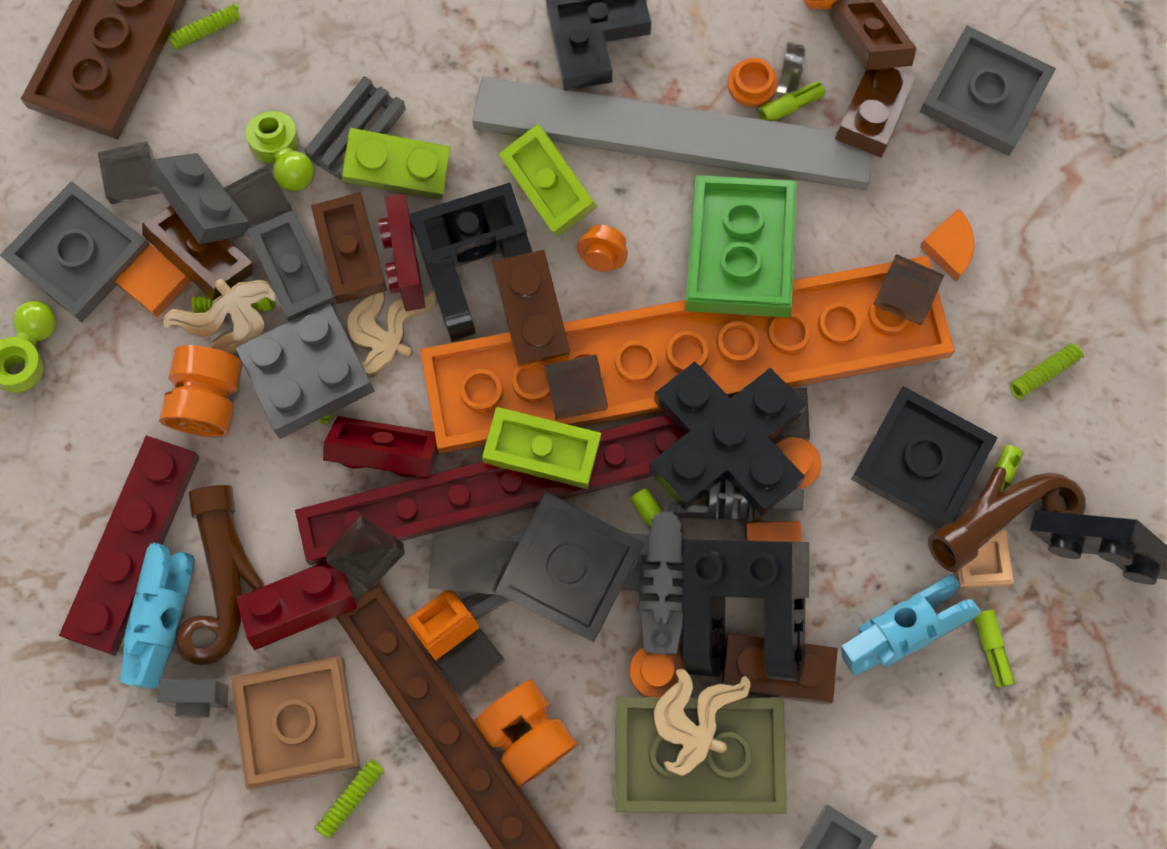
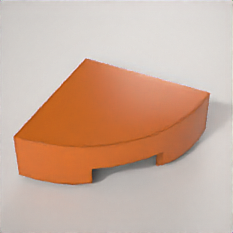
M960 209L956 210L927 236L920 245V248L955 281L962 276L968 267L974 252V234L967 217Z

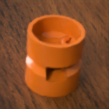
M196 345L176 347L173 352L168 379L175 385V388L164 395L159 422L170 429L204 437L227 436L230 431L235 406L227 397L238 391L243 366L241 359L233 354L210 347Z
M533 679L520 684L502 696L474 720L492 748H503L504 754L501 762L518 787L525 785L578 745L560 718H549L547 713L550 703ZM525 720L533 729L520 738L515 727Z

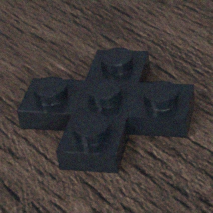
M695 361L655 392L654 402L678 426L685 436L653 460L649 465V472L684 510L726 478L752 507L763 516L802 484L805 475L771 440L804 414L807 404L771 367L732 398Z

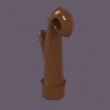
M997 467L994 469L986 487L972 506L955 522L947 523L928 537L929 550L934 559L944 569L956 572L974 560L978 555V549L1040 498L1042 499L1045 511L1084 515L1086 498L1083 490L1075 481L1068 477L1048 472L1031 476L1000 492L1007 473L1005 468ZM1058 494L1065 500L1066 510L1060 506Z
M230 485L206 486L189 492L192 518L197 519L217 618L201 615L191 617L180 625L176 633L178 652L186 661L195 665H208L217 662L230 652L235 643L241 623V615L236 600L237 597L242 595L240 576L253 590L264 586V582L249 561L239 538L233 515L236 511L233 488ZM199 629H207L213 632L216 638L211 646L198 648L192 643L191 637L193 633Z

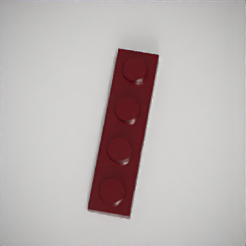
M147 435L145 436L59 633L60 637L116 656L125 635L147 547L150 546V543L153 544V542L163 545L200 457L196 452Z

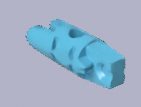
M155 542L153 544L150 543V546L147 547L123 639L124 655L120 683L139 688L157 689L171 651L174 649L176 633L179 628L195 560L193 555L180 551V553L176 552L175 555L171 556V550H168L167 546Z
M950 574L912 595L909 600L898 603L884 611L880 616H875L859 626L858 631L860 634L841 646L843 661L854 676L880 663L884 668H887L902 660L906 655L913 654L930 644L933 640L941 638L976 618L981 613L979 607L973 600L968 599L936 615L933 608L942 604L943 601H947L959 590V582L953 574Z

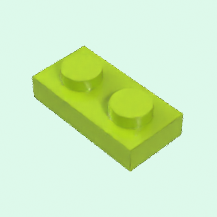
M539 123L499 153L505 165L556 236L562 235L599 207Z
M350 128L341 182L441 200L444 194L450 146Z
M496 407L483 451L482 461L483 463L588 489L601 441V433Z

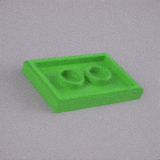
M696 175L685 311L791 317L797 181Z

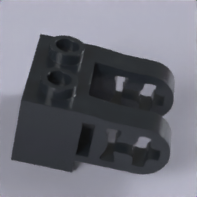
M510 182L410 214L412 227L451 342L476 334L455 267L498 253H502L503 259L532 252L527 237V230Z
M684 540L683 662L688 675L712 677L720 675L725 657L726 597L764 598V666L767 678L769 680L799 681L801 679L805 663L806 598H809L810 542Z

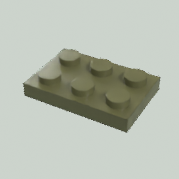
M616 697V813L787 814L784 698H744L721 707L715 714L716 731L713 738L727 745L726 752L718 753L709 749L705 760L699 763L690 773L679 776L667 771L664 763L667 761L671 763L676 762L683 746L663 740L658 735L654 723V709L661 697ZM690 697L683 710L685 715L696 726H699L697 717L698 697Z

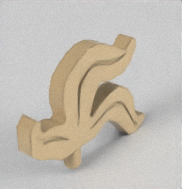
M218 279L215 282V287L222 295L214 300L210 310L207 312L193 313L172 309L165 314L163 318L164 328L177 325L189 334L205 337L217 332L225 319L226 313H230L233 321L232 329L216 337L212 341L210 348L227 353H236V347L262 335L264 330L262 315L251 304L258 302L263 297H268L271 301H275L276 294L265 280L238 282L230 288L224 280Z
M434 290L424 297L426 308L405 311L402 298L391 303L387 315L389 329L387 332L375 322L386 303L383 292L369 295L350 311L347 319V328L352 343L362 349L372 350L368 353L365 362L361 363L367 376L377 375L385 367L392 364L397 353L406 357L412 355V348L401 344L404 339L405 322L413 317L434 311L438 303Z
M677 670L678 683L659 699L654 709V723L658 735L666 742L683 746L676 762L671 763L667 761L664 763L667 771L684 776L706 759L709 749L718 753L726 752L727 745L713 738L716 731L715 714L721 707L747 697L751 686L750 680L746 676L741 678L740 683L735 686L717 684L707 687L702 691L697 700L699 726H696L685 715L683 710L693 690L691 677L685 670Z

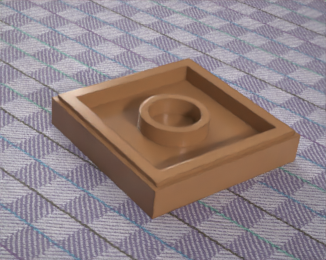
M341 656L231 677L246 789L251 790L360 767L344 661Z

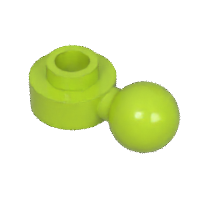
M266 111L252 118L245 131L246 140L252 155L263 163L274 164L275 180L283 189L292 192L306 189L314 178V166L308 156L297 151L299 137L293 120L287 114L280 111Z
M28 301L16 309L13 315V327L17 333L16 336L0 340L1 390L10 393L24 392L34 387L41 379L44 371V362L35 346L37 342L49 338L55 331L57 324L56 315L47 304L40 301ZM25 363V367L20 373L10 374V370L14 365Z

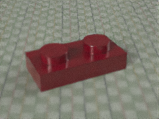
M405 194L385 197L388 217L379 218L378 222L383 248H393L395 262L385 263L390 293L401 294L405 311L426 308Z
M341 416L336 417L323 446V461L341 463L343 466L353 469L366 467L390 471L402 477L421 476L429 478L438 455L434 431Z
M339 556L236 598L246 638L254 651L358 608L345 568Z

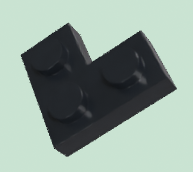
M545 0L546 13L564 91L612 83V67L606 42L651 35V19L646 0Z
M1035 510L1030 531L1048 544L1049 552L1068 559H1080L1082 553L1098 555L1103 560L1114 563L1123 570L1122 575L1125 578L1141 584L1154 585L1157 583V579L1167 580V545L1137 519Z

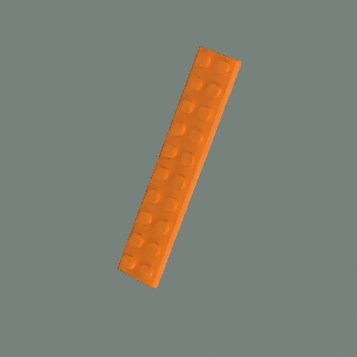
M929 255L793 280L790 318L685 311L686 300L563 322L570 354L519 367L510 332L422 348L420 353L438 452L442 454L484 446L496 407L576 427H585L663 412L654 402L655 392L694 361L732 398L770 367L792 388L950 358L955 350Z

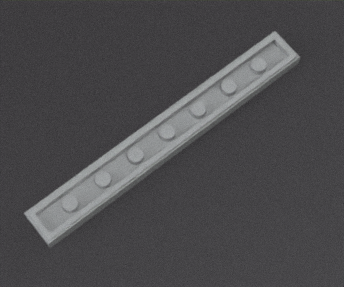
M481 78L473 117L474 129L522 136L539 123L551 140L555 142L866 190L870 182L873 154L836 140L837 131L579 91H564L559 88L495 78Z

